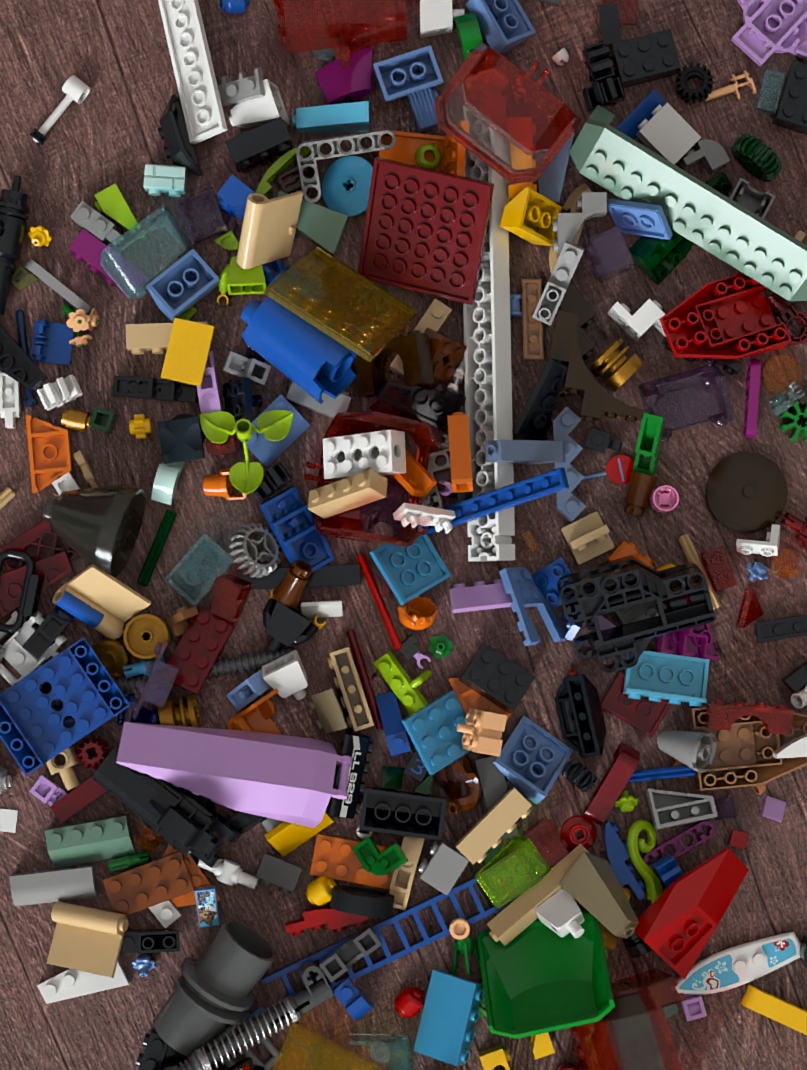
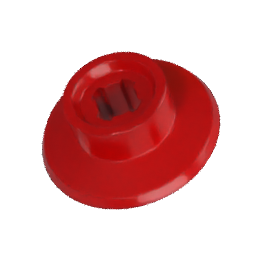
M576 815L568 818L563 823L560 837L564 846L571 851L580 843L588 850L596 841L597 831L590 819ZM581 830L583 837L577 839L575 832Z

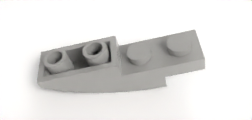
M565 241L532 318L551 326L585 250L584 248Z

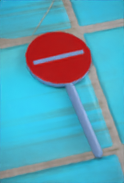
M616 455L608 461L606 471L586 475L583 480L607 475L612 483L617 485L627 484L630 482V471L633 470L634 461L628 456Z

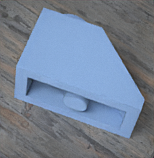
M260 669L226 696L236 710L240 711L271 688V686L263 679L262 669Z

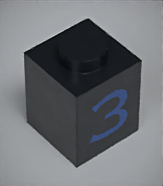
M415 749L403 772L422 782L427 769Z

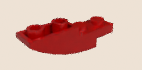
M318 906L303 909L304 918L287 922L285 930L287 934L292 933V936L304 933V929L312 927V930L323 928L324 924L327 923L328 930H334V933L346 930L345 926L352 924L354 927L366 924L365 921L369 920V917L344 913L330 906Z

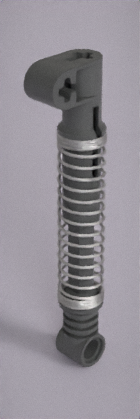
M312 962L303 963L298 969V976L305 989L293 996H286L281 999V1002L278 1001V1005L275 1006L273 1004V1008L270 1010L267 1008L266 1012L263 1013L261 1011V1015L257 1016L255 1014L253 1020L249 1018V1022L245 1023L243 1021L242 1029L237 1025L239 1032L235 1033L231 1028L233 1035L230 1037L225 1032L226 1040L219 1035L221 1042L218 1044L213 1039L215 1046L212 1047L210 1043H207L209 1050L206 1051L201 1046L202 1051L198 1048L191 1052L188 1061L185 1059L183 1064L182 1062L179 1063L180 1066H169L163 1070H212V1064L215 1068H218L217 1061L224 1065L223 1057L227 1061H230L229 1054L236 1058L235 1050L239 1054H242L241 1047L248 1051L247 1043L254 1047V1043L260 1044V1040H266L267 1035L272 1037V1032L278 1033V1029L283 1030L284 1025H290L289 1022H297L304 1013L334 996L323 972ZM312 971L311 974L317 980V982L314 983L309 978L308 972Z

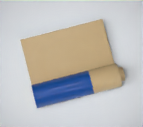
M94 564L61 586L56 591L52 600L55 605L112 640L118 639L123 635L124 622L151 605L150 600Z

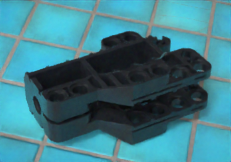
M630 555L601 563L595 568L560 577L557 582V589L566 619L572 623L587 620L590 634L579 636L574 640L573 647L576 655L579 658L586 659L597 656L601 669L607 673L635 666L640 655L655 637L716 621L706 578L700 568L694 563L656 571ZM625 564L630 565L629 567L621 569V567ZM604 570H610V572L601 574ZM585 575L590 576L588 578L581 579ZM563 581H570V583L561 586ZM587 582H591L588 586L584 585ZM686 594H688L691 603L690 606L687 605L685 597ZM667 599H668V602H669V606H670L671 611H667V607H666V604H665V600H667ZM655 601L658 616L600 630L597 616ZM569 603H574L575 609L571 610ZM590 640H593L595 650H592ZM582 644H585L586 650L584 652L581 650ZM631 652L634 655L631 659L626 660L623 658L624 654ZM606 658L614 659L610 665L603 663Z
M117 745L98 767L92 779L143 820L148 828L158 834L175 850L183 852L186 856L194 854L211 868L218 867L224 858L219 857L215 852L221 846L222 841L213 832H217L231 843L237 842L242 832L217 813L215 802L211 801V799L202 795H195L192 791L182 787H175L172 783L162 779H155L148 774L140 773L116 763L119 745Z

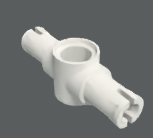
M224 859L216 868L209 867L201 860L198 862V867L213 872L217 876L216 879L228 885H237L239 883L255 889L258 884L259 878L243 872V869L240 868L241 865L233 861Z

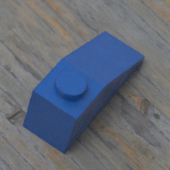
M390 691L375 695L391 756L411 751L395 693Z

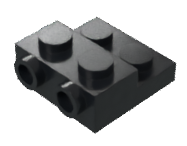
M152 1029L150 1034L146 1033L142 1045L146 1046L144 1054H139L136 1065L139 1066L138 1070L180 1066L179 1063L182 1062L183 1064V1060L187 1056L170 1047L158 1035L157 1031Z

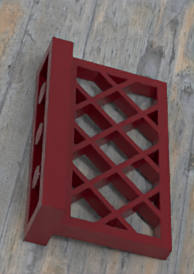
M63 507L0 547V552L5 550L19 551L21 549L22 552H25V547L32 544L38 546L36 557L31 556L35 561L43 559L38 558L40 547L52 549L51 555H54L55 550H66L67 555L74 553L69 557L71 562L91 549V547L70 517L67 509ZM66 520L72 527L70 535L58 533L60 524ZM57 527L56 532L51 531L52 529ZM44 534L55 535L53 546L41 544ZM58 536L69 538L67 549L55 547ZM40 538L39 543L33 542L36 539ZM72 539L80 540L84 548L80 551L70 550ZM6 559L4 560L3 565L7 571L17 568L10 566ZM20 560L19 567L22 566L23 560Z

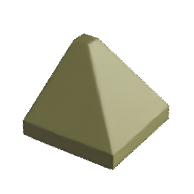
M19 264L12 273L11 284L22 290L37 282L38 278Z

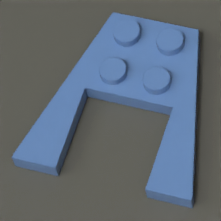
M510 567L499 571L506 594H511L513 604H511L512 611L518 614L520 621L517 623L520 632H524L526 638L523 641L524 646L536 645L541 642L525 607L537 606L554 643L567 640L565 637L566 630L549 603H547L526 567Z

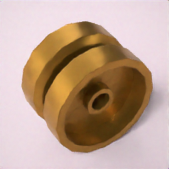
M141 614L133 617L127 623L123 632V641L127 650L133 656L141 659H152L162 655L169 648L171 629L162 617L155 614ZM144 633L150 634L149 640H145Z

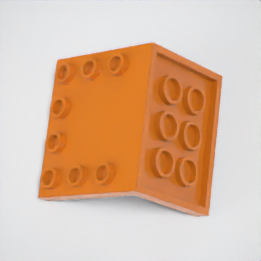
M459 123L445 136L393 131L396 138L394 146L390 149L379 150V158L419 166L415 158L418 148L424 144H436L441 154V161L433 170L464 177L467 124ZM385 133L381 136L380 140L384 144H389L392 136ZM425 151V160L432 162L434 154L431 151Z

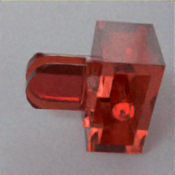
M542 818L524 831V833L550 868L569 854L566 850L569 845L563 837L558 838L554 833L557 828L552 821H546Z

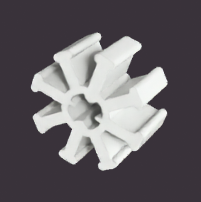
M69 375L64 379L60 377L56 379V382L43 385L44 388L37 390L42 404L47 411L55 407L60 408L64 406V403L77 400V397L83 395L73 375Z

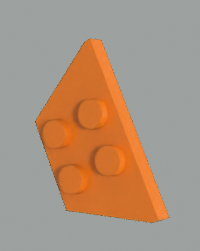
M25 415L32 493L36 494L50 486L52 482L63 475L73 471L69 431L30 415Z
M459 678L448 679L466 715L470 708L507 715V720L512 713H507L459 681Z
M169 844L162 858L179 851ZM182 852L194 888L213 886L202 869L198 867L191 854L186 856ZM192 891L171 899L176 908L196 905L195 892ZM216 891L217 901H219L221 897Z

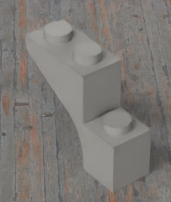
M582 192L580 199H577L576 203L577 211H580V213H557L556 219L552 221V229L556 231V239H553V252H557V258L565 241L572 243L584 222L595 217H605L607 213V192Z

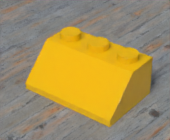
M526 187L504 206L500 227L533 245L553 246L556 231L552 229V221L556 219L557 213H561L562 206Z

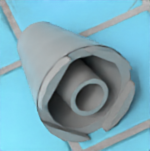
M664 730L657 737V744L661 751L700 773L708 770L705 767L707 764H712L717 748V742L713 741L715 735L711 732Z

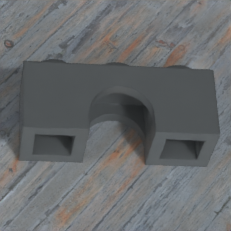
M369 924L320 960L319 966L328 979L333 982L357 960L368 956L380 947L382 940Z

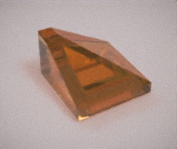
M146 827L135 845L154 853L163 839L153 830Z

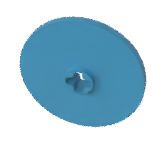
M345 156L330 165L322 181V196L329 209L348 217L358 216L367 211L373 172L371 163L358 156ZM354 184L353 188L347 189V185Z

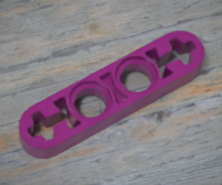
M749 359L747 368L743 428L745 438H755L757 432L761 360Z
M707 820L699 821L655 846L651 852L644 853L642 859L647 864V861H649L648 856H658L659 854L656 851L659 849L663 857L666 856L664 848L668 844H672L675 847V852L672 855L675 859L710 839L715 833L714 825ZM703 824L709 826L708 834L700 833L698 835L700 839L697 840L692 830L695 829V832H699L702 830L701 826ZM685 834H690L693 838L692 843L688 846L682 843V837ZM651 863L647 864L652 870H655Z

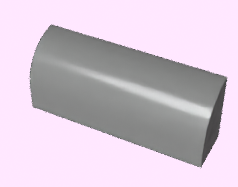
M95 864L15 873L9 876L11 895L16 907L98 897Z

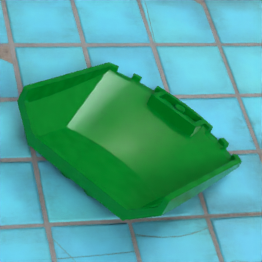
M579 906L584 917V922L580 924L584 929V933L578 938H574L571 933L565 937H560L538 918L506 946L500 940L497 943L489 934L490 928L477 935L487 1023L492 1034L519 1039L600 1021L615 1007L601 925L584 907Z

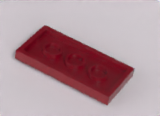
M200 605L197 609L199 614L193 616L161 675L163 680L197 696L201 692L236 626L234 621Z

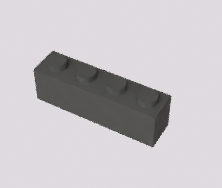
M493 755L474 759L487 812L511 788L510 781L504 777V774L493 763L497 757ZM519 819L515 822L517 826L509 834L505 832L500 837L501 839L519 835L518 829H521Z

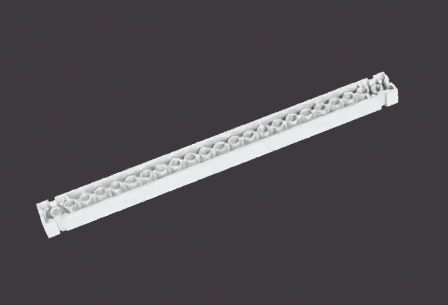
M492 68L477 71V75L469 73L459 76V92L463 93V99L459 100L460 124H467L464 177L494 184L475 301L473 305L463 303L464 345L467 346L464 352L465 414H468L472 479L474 480L473 497L514 484L513 463L486 462L485 441L513 440L509 231L500 227L504 206L508 204L506 97L502 96V90L506 89L505 72ZM514 507L467 522L468 537H472V545H468V562L515 560V544H512L511 536H515Z

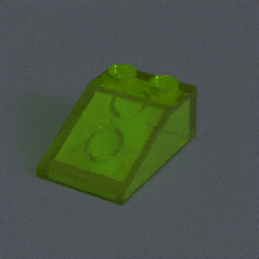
M516 837L474 877L496 909H499L537 884L551 869L529 837Z

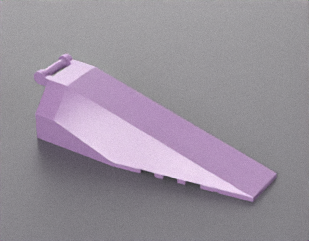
M124 722L116 759V763L143 774H148L155 779H162L172 783L175 787H182L192 791L195 795H202L215 803L235 811L315 828L322 821L331 797L342 800L348 798L347 782L349 768L353 761V758L350 756L337 755L333 743L312 738L241 730ZM336 764L341 765L338 789H333Z

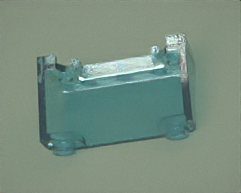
M162 206L110 243L102 251L99 265L129 300L132 301L136 297L137 299L143 297L147 293V284L193 248L170 211L165 206Z

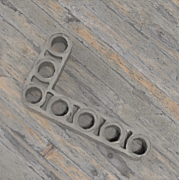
M379 129L308 140L298 144L296 155L305 200L314 203L321 197L317 160L390 149L396 142L393 131L390 129ZM385 133L392 136L389 144H384L380 140L381 136ZM363 137L371 138L372 143L369 147H363L360 144ZM343 140L351 142L352 146L349 150H343L340 147V143ZM323 143L331 145L332 149L329 153H322L320 151V146ZM303 146H308L311 149V154L307 157L300 154V148ZM312 167L315 171L314 175L311 177L305 176L303 173L304 168ZM308 188H316L318 194L315 197L308 196L306 193Z

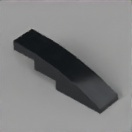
M114 376L112 396L198 403V393L195 385L152 377Z

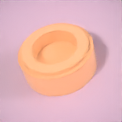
M455 918L449 925V931L453 938L462 940L469 935L470 926L464 918Z

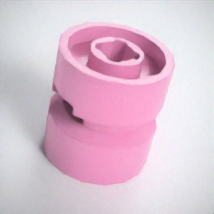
M668 485L654 489L649 498L651 508L658 513H666L673 510L679 502L678 492L675 488Z

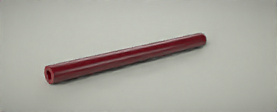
M353 629L346 633L375 727L379 729L383 727Z

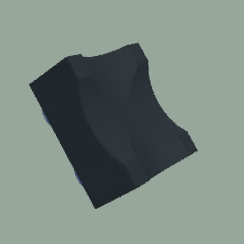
M198 416L157 422L162 463L167 464L205 458L201 424Z

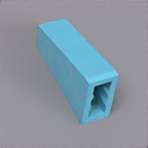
M369 101L296 108V115H292V125L296 127L297 133L370 131Z

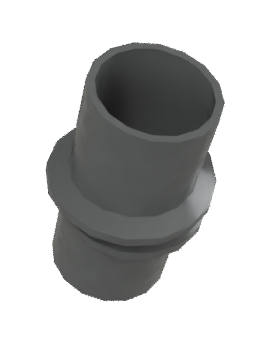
M233 919L226 920L198 959L186 958L181 964L180 968L183 976L176 981V990L153 1020L154 1028L158 1035L170 1047L187 1057H190L191 1052L198 1048L202 1051L201 1046L207 1051L209 1049L207 1043L212 1045L214 1043L213 1039H217L227 1024L241 1023L248 1013L247 1010L250 1009L255 999L252 991L276 958L275 951L270 943L246 924Z

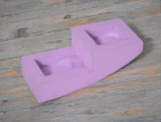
M44 775L39 777L29 791L43 803L50 806L69 793Z
M681 976L674 978L675 983ZM678 993L687 1022L707 1016L701 995Z

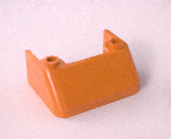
M277 688L228 721L229 730L282 735L270 718L275 713V706L269 698L279 692Z

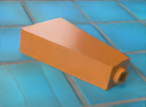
M454 412L452 415L447 416L453 493L473 491L468 414Z

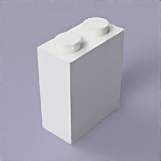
M667 102L663 107L659 104L651 112L653 117L649 121L644 119L638 125L639 131L635 135L651 151L675 165L701 136Z

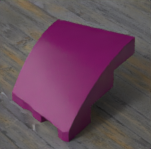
M365 48L345 55L315 72L328 104H337L348 95L357 102L373 90L372 76L374 69L372 66V55L375 53L373 48Z
M710 623L658 636L656 652L710 659V661L720 660L719 655H716L713 642L715 640L710 631Z

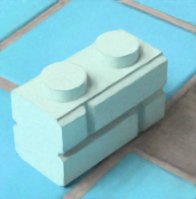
M145 164L144 190L152 196L169 193L171 197H181V194H186L188 170L183 166Z

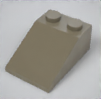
M335 686L311 695L312 699L309 700L312 711H317L319 716L316 722L320 731L324 730L325 734L348 727L346 715Z

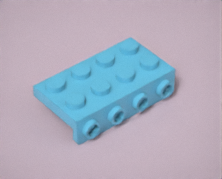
M643 651L638 663L625 670L623 694H628V698L641 699V696L649 697V701L661 702V699L669 700V704L681 705V702H687L691 707H701V705L707 704L706 691L710 659ZM627 652V660L631 659L634 654Z

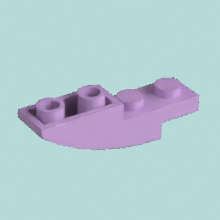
M213 351L209 352L202 387L196 386L201 413L223 411Z

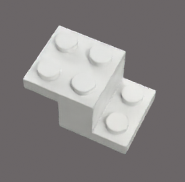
M649 298L633 315L630 314L631 310L624 303L620 304L617 301L607 313L635 342L652 325L666 337L659 320L665 313L662 311V306L656 300L652 301Z

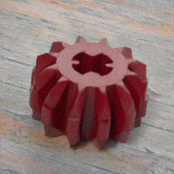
M90 735L89 740L87 738L82 739L84 745H77V748L82 750V752H77L76 756L83 757L78 761L79 764L86 761L85 769H89L92 764L93 770H97L98 764L100 766L107 757L105 753L111 752V749L104 748L109 744L108 741L101 744L102 736H99L95 742L94 735ZM96 748L95 752L98 753V756L91 757L92 753L89 750Z

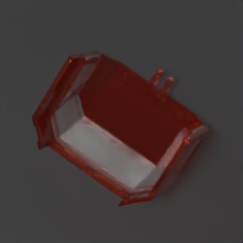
M481 43L472 50L434 102L438 120V132L443 130L509 181L507 185L536 182L574 133L581 119L565 103L541 85L550 73L548 69L543 71L538 81L531 78V75L539 68L540 63L538 61L534 63L526 74L501 53Z

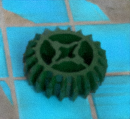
M743 134L731 147V152L737 163L758 180L771 182L782 169V163L780 158L776 156V153L755 136Z

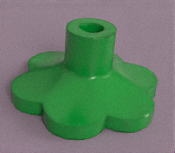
M445 634L431 637L428 651L433 653L436 659L449 657L453 642L448 640Z

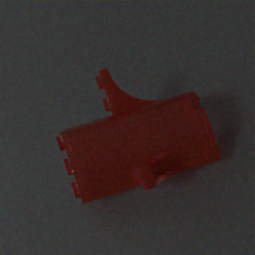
M274 0V7L280 22L278 24V34L281 38V45H285L287 53L333 48L336 60H340L342 67L350 66L352 55L366 46L407 40L405 0Z

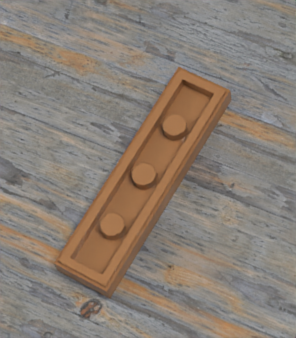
M521 279L523 360H544L543 322L532 318L542 296V279Z

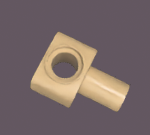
M72 745L59 753L66 758L64 765L58 764V755L46 762L51 775L59 772L67 791L80 785L72 767L79 763Z

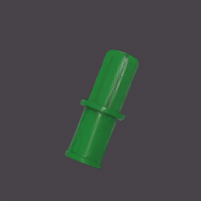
M148 851L132 855L128 853L125 857L109 860L108 867L110 872L127 868L132 869V867L149 863Z

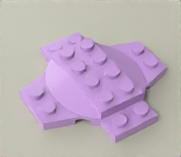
M737 0L743 10L744 25L731 38V41L758 66L761 67L774 53L789 52L807 60V0Z

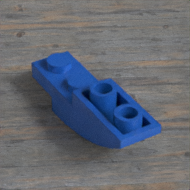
M605 820L603 823V842L607 860L621 887L628 884L640 901L646 897L643 892L646 888L640 879L636 881L633 873L635 870L630 862H624L630 858L627 842L625 839L621 841L617 834L620 831L615 823L612 822L610 824L608 820Z

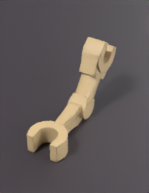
M79 450L74 453V458L80 466L87 483H90L95 491L93 495L94 502L100 505L98 499L100 495H104L107 501L110 500L107 490L99 489L82 452Z

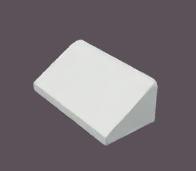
M341 600L302 602L301 604L302 614L308 618H315L317 615H320L318 618L343 616Z

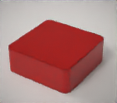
M732 829L728 844L745 849L748 833Z

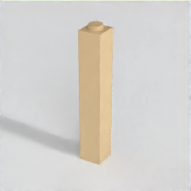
M581 843L487 923L491 929L489 934L496 943L500 940L506 946L538 918L534 909L563 888L559 884L582 852L589 853Z

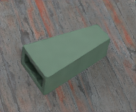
M279 191L278 196L274 195L273 198H277L288 194ZM302 199L296 231L335 258L348 223V216Z

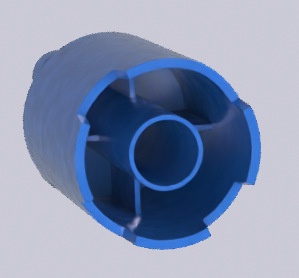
M281 272L271 282L268 289L270 294L264 301L260 303L257 299H254L242 311L241 319L248 324L243 331L242 338L245 344L322 404L324 402L322 400L323 393L335 399L356 378L357 375L350 369V366L359 350L366 355L371 354L373 339L366 335L365 332L363 333L361 329L332 306L320 299L318 295L299 280L291 278L285 272Z

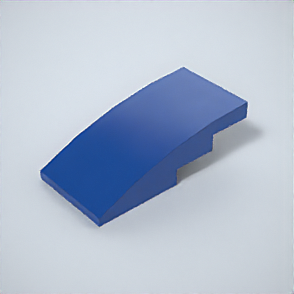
M291 486L259 504L271 531L292 565L296 560L306 561L312 566L311 569L314 572L335 559L319 523H315L307 504L302 503L295 486Z

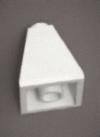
M268 79L263 80L265 96L237 103L230 110L229 120L231 125L238 128H256L279 117H282L285 126L291 125L278 86Z

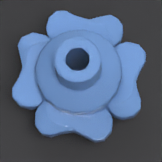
M762 562L747 563V570L750 572L748 579L751 582H756L757 579L769 578L767 566L763 565Z
M148 954L139 955L136 960L132 961L133 968L139 970V976L146 977L149 970L156 968L155 960H152V957Z

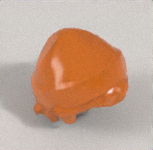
M417 596L404 605H399L397 608L399 621L404 626L417 631L430 627L438 614L436 605L426 596Z

